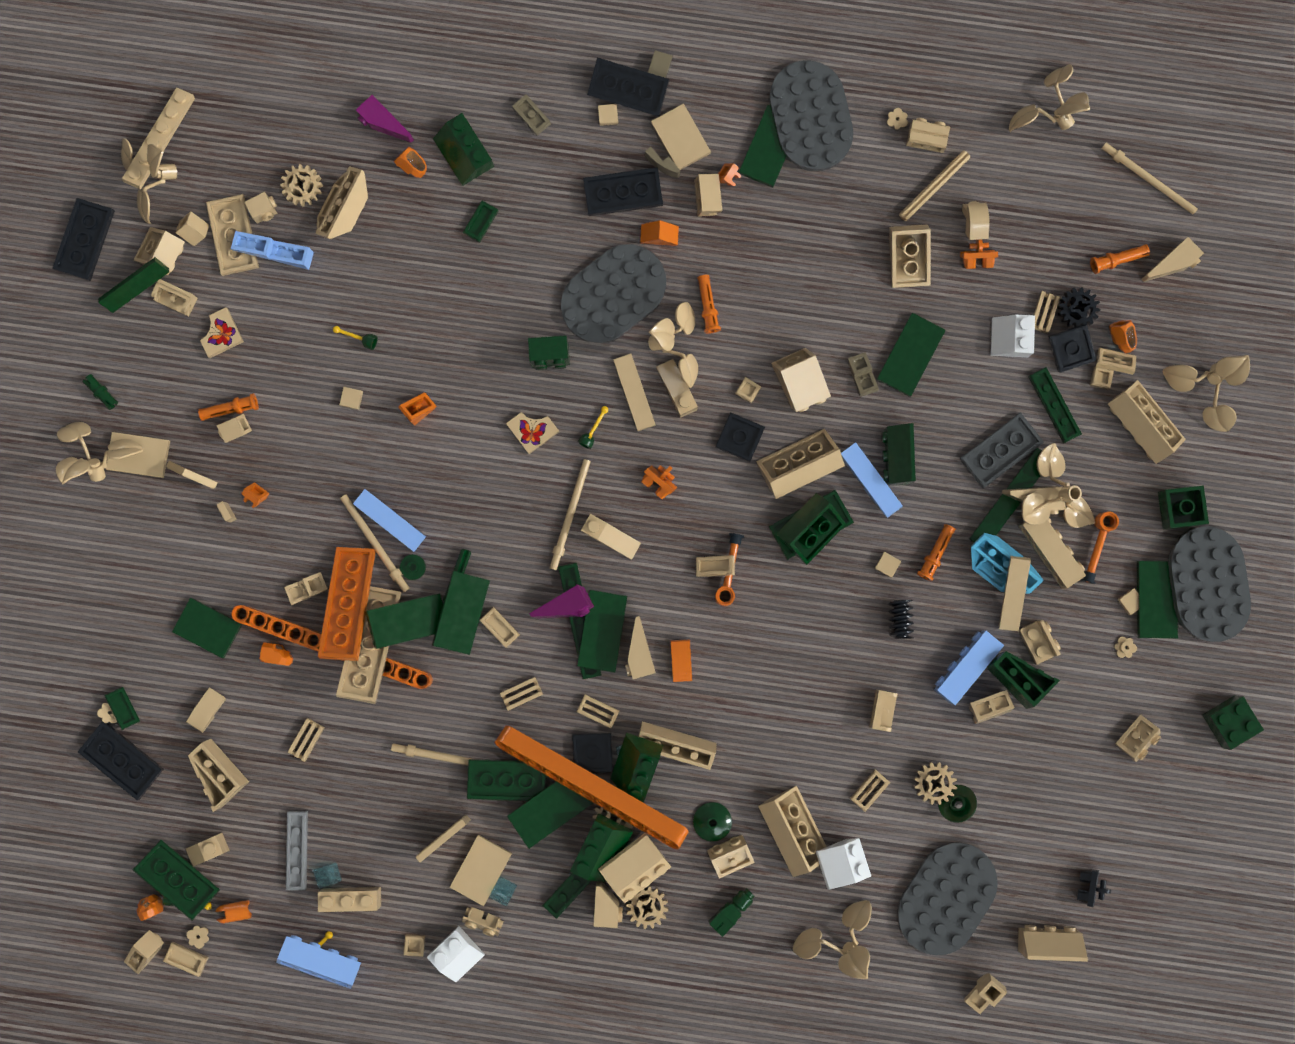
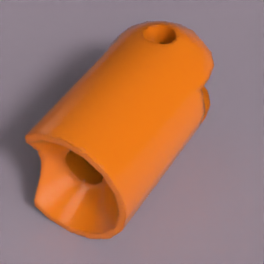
M245 900L219 906L215 912L224 911L225 917L216 920L219 923H229L250 919L252 917L248 910L250 901Z

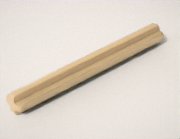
M965 150L962 151L899 214L900 218L903 221H907L969 160V153Z

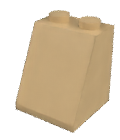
M807 348L771 363L789 404L795 412L806 411L809 409V406L824 403L827 398L831 397L816 355Z

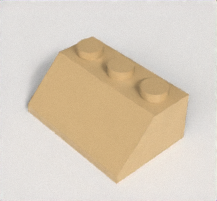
M644 833L598 870L618 897L626 903L641 890L648 887L659 876L663 875L671 868V865L648 835Z
M1025 925V928H1018V952L1026 959L1088 962L1083 934L1076 930V927L1064 926V929H1056V926L1046 925L1044 928H1037L1035 925Z

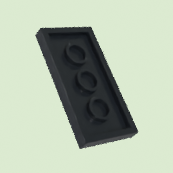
M597 57L587 95L659 117L670 79Z
M658 167L583 178L588 216L663 206Z
M76 198L52 269L91 281L115 210Z
M103 721L78 751L80 755L136 800L141 799L164 770V768L111 725Z

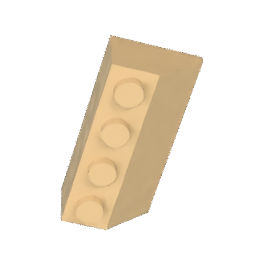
M1138 380L1108 403L1111 412L1118 416L1122 421L1123 427L1130 431L1134 436L1135 442L1142 446L1146 451L1147 457L1153 460L1155 464L1174 453L1186 440Z
M825 429L756 461L770 491L776 499L845 466L840 449Z
M797 786L768 799L758 806L793 877L809 873L820 865L816 851L827 846Z

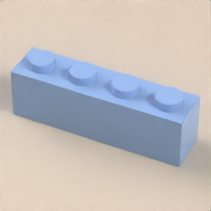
M978 631L971 640L973 642L969 647L965 646L959 653L961 657L958 661H953L948 666L947 670L949 672L936 681L934 690L951 705H956L1004 647L989 632Z
M291 935V937L286 936L276 963L351 989L361 962L357 961L356 957L351 955L344 957L339 955L337 950L328 949L327 951L320 948L321 945L310 942L307 944L302 942L300 937Z

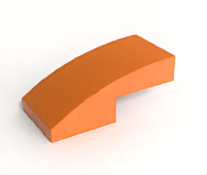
M690 639L671 640L673 682L692 681Z

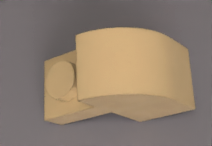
M976 201L963 204L962 212L966 217L965 233L969 240L988 239L989 211L987 204Z
M987 973L977 980V985L964 998V1001L981 1014L989 1004L995 1007L1007 994V990L1001 982Z

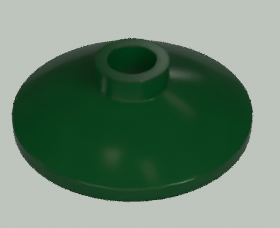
M954 785L957 787V789L951 790L954 796L948 795V802L942 799L941 805L938 804V808L946 820L960 823L973 816L977 808V798L969 787ZM959 803H962L961 808H956Z
M709 802L697 809L694 814L693 825L696 833L702 839L712 842L719 841L729 833L732 826V818L725 806L720 803ZM711 819L716 820L717 823L715 826L709 825V821Z

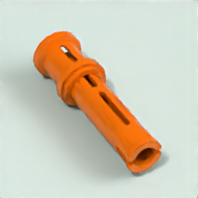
M1145 244L1115 254L1109 252L1099 258L1092 257L1090 259L1091 269L1093 273L1098 274L1101 270L1108 268L1111 270L1119 264L1147 257L1150 255L1149 247Z
M701 275L697 279L703 305L701 315L704 318L706 327L704 332L706 334L721 331V327L717 319L718 311L714 307L710 276Z
M252 393L248 397H236L231 402L198 409V414L201 421L230 413L242 414L246 410H258L259 405L255 394Z
M944 524L930 555L924 558L925 562L921 570L917 572L918 576L928 581H933V575L937 567L941 565L940 559L956 530L954 527Z

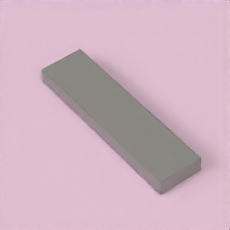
M287 811L286 890L307 889L308 811Z

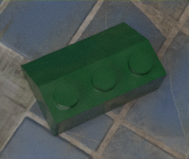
M463 113L446 122L433 137L434 142L462 186L494 167L491 157Z
M914 423L887 426L881 435L882 443H885V451H882V461L886 462V470H883V480L886 481L888 486L910 485L916 481Z
M816 493L776 535L807 565L846 523L831 503Z
M626 732L610 779L620 790L644 803L660 759L663 745Z
M598 813L570 872L589 881L607 882L598 869L626 847L633 830Z

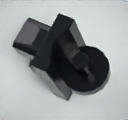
M1096 869L1081 871L1080 882L1089 883L1090 889L1089 891L1078 889L1077 900L1087 903L1089 907L1095 905L1096 891L1099 892V900H1104L1105 893L1111 894V889L1106 888V880H1101L1100 886H1097L1099 870Z

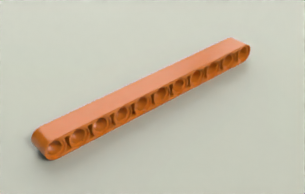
M238 605L232 610V618L236 622L317 652L319 651L322 633L250 606ZM242 609L246 611L244 619L239 617V612ZM260 615L264 617V623L261 626L257 623V618ZM277 622H280L282 624V630L280 632H277L275 630V625ZM296 628L301 633L298 639L293 637V631ZM313 635H316L319 639L318 644L315 646L311 644V637ZM389 657L386 658V661L391 664V669L389 672L383 671V676L418 689H425L431 686L433 678L429 672ZM403 668L409 671V676L406 679H403L400 675V671ZM420 675L427 677V683L424 686L418 682Z
M506 725L495 740L496 746L673 849H680L689 833L688 829L511 726Z

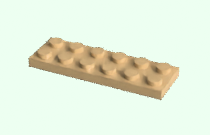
M370 586L366 611L400 603L401 592ZM366 615L358 661H344L336 696L376 704L389 646L379 649L374 648Z

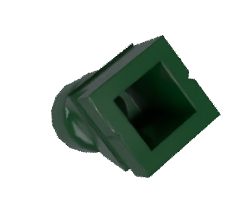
M747 888L740 890L733 897V903L727 902L709 919V924L723 937L735 926L737 920L741 917V911H745L753 903L752 899L755 896Z

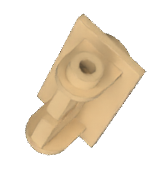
M467 907L465 915L468 917L463 916L462 922L465 923L466 927L473 930L476 928L481 929L485 935L490 937L499 935L500 930H497V928L501 929L504 922L500 920V917L489 913L486 920L482 919L484 911L474 907Z

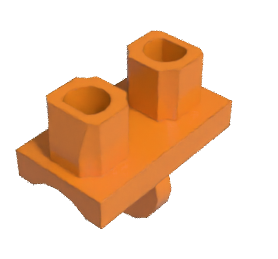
M979 239L975 243L969 244V249H976V251H960V257L963 258L965 269H975L976 258H982V268H993L995 258L998 257V251L983 250V248H989V243H983L982 239Z
M651 465L644 471L645 475L641 482L647 487H651L656 482L660 486L655 492L659 498L663 499L677 489V486L672 483L675 477L670 473L673 469L671 466L665 469L660 465L656 469Z

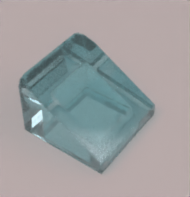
M337 863L313 870L318 888L334 885L341 881Z
M499 877L490 898L507 906L517 885Z

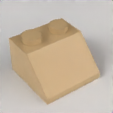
M150 227L134 261L145 265L156 257L169 268V273H171L175 267L177 257L183 251L185 241L167 231Z
M597 881L594 927L618 928V922H622L623 907H619V900L603 882Z

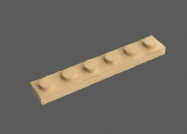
M176 87L122 177L124 183L140 190L142 189L150 175V168L147 162L148 145L154 144L156 147L165 150L195 99L193 94Z

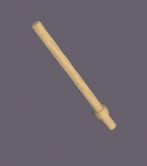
M1107 142L1102 146L1101 149L1111 155L1114 161L1125 165L1192 215L1197 211L1198 208L1127 158L1120 149L1116 150Z
M583 459L557 545L553 548L552 553L554 555L550 569L557 570L560 558L564 555V545L591 463L589 460Z
M347 494L343 495L340 498L390 572L389 576L393 581L397 582L403 593L408 591L410 588L403 579L402 572L399 568L396 569Z
M392 744L391 751L404 753L409 757L420 756L467 766L468 760L473 759L420 749L409 744L408 746Z

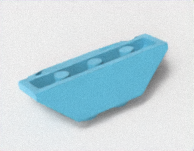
M983 533L971 545L972 569L998 590L1004 592L1010 556H1023L998 536ZM1031 564L1025 594H1030L1043 582V578Z

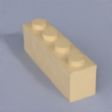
M1050 518L1039 525H1031L1026 522L1020 524L1018 527L1062 589L1069 588L1086 576L1084 573L1085 568L1079 561L1074 559L1072 549L1068 545L1065 546L1061 540L1063 537L1057 529L1054 530L1051 526Z
M642 721L638 737L663 745L661 756L711 770L717 743Z

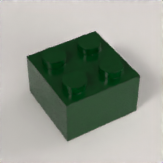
M567 335L528 338L529 361L532 368L547 370V367L555 366V369H564L567 365H570Z
M1204 485L1158 492L1163 530L1209 524Z
M1234 695L1202 714L1223 749L1232 750L1264 731L1244 696Z

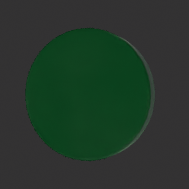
M408 555L401 561L400 571L405 578L417 580L424 575L426 564L420 556Z

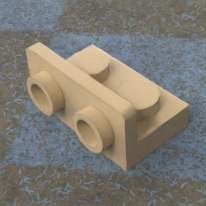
M1037 620L1019 629V633L1035 665L1054 656L1061 655L1059 652L1061 649L1056 639L1053 640L1050 634L1052 632L1051 627L1044 620Z
M1140 715L1115 744L1132 757L1133 761L1137 762L1139 759L1143 760L1148 754L1147 749L1151 744L1154 746L1161 738V732L1157 726Z
M743 835L733 837L707 850L719 879L755 863Z

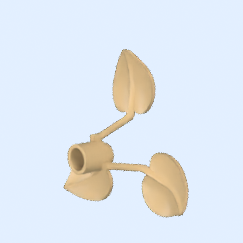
M1071 64L1054 70L1044 80L1046 87L1054 85L1061 104L1054 111V117L1040 107L1036 108L1034 104L1026 106L1012 117L1009 124L1010 133L1016 128L1033 122L1039 112L1048 117L1053 123L1057 122L1061 130H1066L1075 123L1071 114L1090 110L1089 97L1084 92L1071 96L1067 99L1066 103L1063 101L1059 90V83H1063L1071 77L1073 73Z
M122 138L121 158L123 166L127 170L133 161V150L129 141L126 138ZM154 144L148 145L147 162L151 176L159 178V181L143 187L142 190H138L137 194L138 211L142 219L148 224H151L149 220L150 199L147 190L159 184H165V180L177 178L175 164H160L164 150L156 147Z
M683 302L677 306L675 311V319L679 328L675 330L674 324L670 319H662L649 331L652 336H650L648 343L652 351L663 350V353L674 354L682 358L678 363L679 372L684 382L691 388L698 375L696 358L692 354L685 356L684 353L671 350L674 346V334L683 330L685 335H689L695 327L694 311L688 302Z
M1249 355L1222 358L1211 366L1210 371H1205L1199 378H1196L1198 375L1197 370L1188 365H1173L1163 369V375L1168 384L1180 392L1192 390L1195 382H1200L1207 377L1211 384L1216 385L1213 407H1206L1203 411L1204 422L1210 428L1221 432H1227L1234 426L1237 419L1234 409L1227 405L1217 406L1219 387L1223 380H1226L1229 385L1233 386L1240 385L1246 381L1250 372Z
M74 422L59 429L57 437L62 442H73L79 439L88 461L83 460V458L77 459L74 457L63 459L56 466V474L62 484L88 472L91 481H101L106 477L104 469L107 468V457L113 460L122 459L143 452L144 449L132 440L121 439L108 445V451L104 453L103 463L97 458L91 459L82 438L91 433V428L84 422Z
M1056 443L1048 445L1038 456V472L1042 477L1050 476V480L1064 487L1060 489L1058 498L1046 502L1039 493L1028 494L1022 503L1023 520L1031 525L1042 524L1050 516V510L1046 505L1063 501L1066 502L1067 506L1063 515L1069 526L1080 528L1095 524V519L1089 505L1081 497V489L1078 486H1070V483L1054 478L1060 477L1064 473L1065 460L1058 450Z
M864 900L853 903L843 912L842 923L844 926L850 927L849 932L853 942L844 944L843 949L821 939L822 932L819 929L810 928L803 931L797 937L793 945V952L802 959H812L821 951V944H825L843 955L840 957L838 965L845 975L857 979H868L870 953L864 946H857L859 942L855 938L854 929L862 931L868 925L872 912L870 901Z

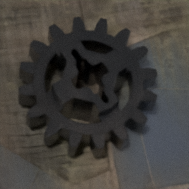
M1081 287L1077 292L1076 288H1073L1071 293L1067 291L1064 293L1065 297L1059 299L1062 304H1059L1057 308L1062 311L1058 313V316L1063 315L1064 318L1061 322L1067 321V327H1070L1072 324L1074 327L1083 324L1090 326L1094 323L1093 320L1099 317L1095 313L1101 310L1096 307L1100 301L1094 300L1097 296L1096 294L1089 295L1091 290L1084 292L1083 287ZM1071 299V305L1067 307L1068 301Z

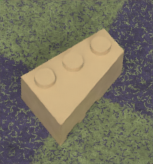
M212 739L202 742L188 755L197 777L200 778L204 786L203 791L205 795H208L212 804L211 809L213 812L222 808L249 783L247 778Z

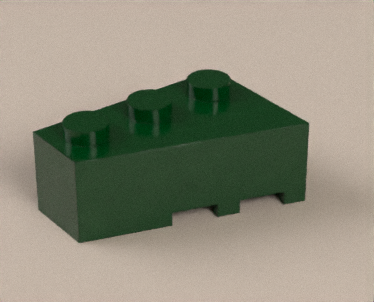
M1007 651L998 653L986 667L1025 709L1035 707L1060 681Z

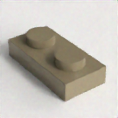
M527 94L512 106L513 110L536 136L551 125L550 120Z

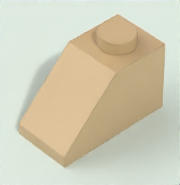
M223 833L186 848L193 867L230 851Z
M149 930L132 946L124 962L139 974L159 952L164 942L158 934Z

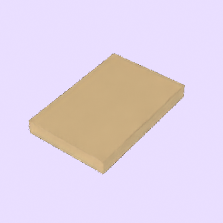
M684 104L651 121L668 155L680 170L711 154L709 147Z
M112 432L110 444L117 440L129 439L143 447L144 451L122 459L113 460L107 458L106 470L164 478L170 446L169 440Z
M464 815L418 853L416 859L422 862L471 819Z
M478 835L450 888L484 906L512 853Z

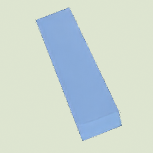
M235 231L231 250L307 270L310 268L314 253L309 247L274 241L269 237Z
M856 442L841 453L844 463L887 518L903 507Z
M366 489L363 490L353 503L413 552L426 537Z

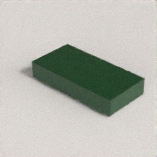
M481 201L464 229L463 234L480 243L499 212L498 209Z
M123 687L104 695L121 730L140 722Z

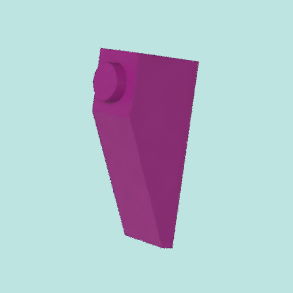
M373 95L356 109L359 115L357 119L364 126L368 125L372 130L410 143L414 141L412 135Z
M576 585L529 614L537 619L583 617L590 612L589 610L594 605L585 588Z

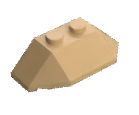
M349 167L346 173L342 174L334 183L317 216V235L332 239L352 231L368 199L363 170Z

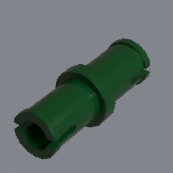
M92 374L85 377L87 380L84 379L82 381L94 393L93 396L96 399L99 398L108 410L113 409L118 404V401L107 391L108 388L102 386Z

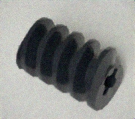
M894 600L888 603L889 606L894 607V609L889 610V613L894 615L889 618V621L894 622L889 628L895 630L889 636L895 639H914V637L908 635L914 632L913 629L908 628V626L914 624L913 621L908 620V618L914 616V614L908 612V610L913 609V606L908 605L913 600Z

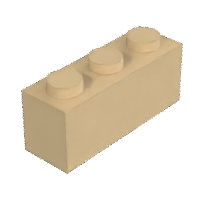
M381 887L323 888L318 892V912L377 911L381 907Z

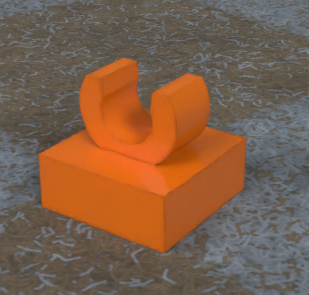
M725 163L718 173L720 183L735 186L736 184L732 181V178L741 177L740 173L737 172L739 167L734 163Z
M254 482L244 488L242 492L244 496L243 501L246 503L250 500L253 502L252 508H255L267 499L269 492Z

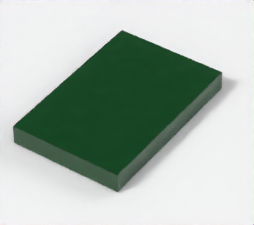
M190 598L172 632L221 658H225L243 624L236 622L234 619L194 598Z

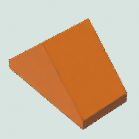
M661 220L641 224L640 244L678 246L679 226Z
M424 392L401 404L398 408L415 426L437 406Z

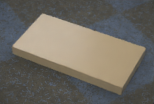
M243 194L206 202L220 274L222 276L259 268L256 256L231 250L235 231L252 234L247 206L244 203L245 196Z

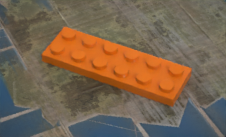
M336 547L318 651L319 659L358 661L376 553L374 549Z

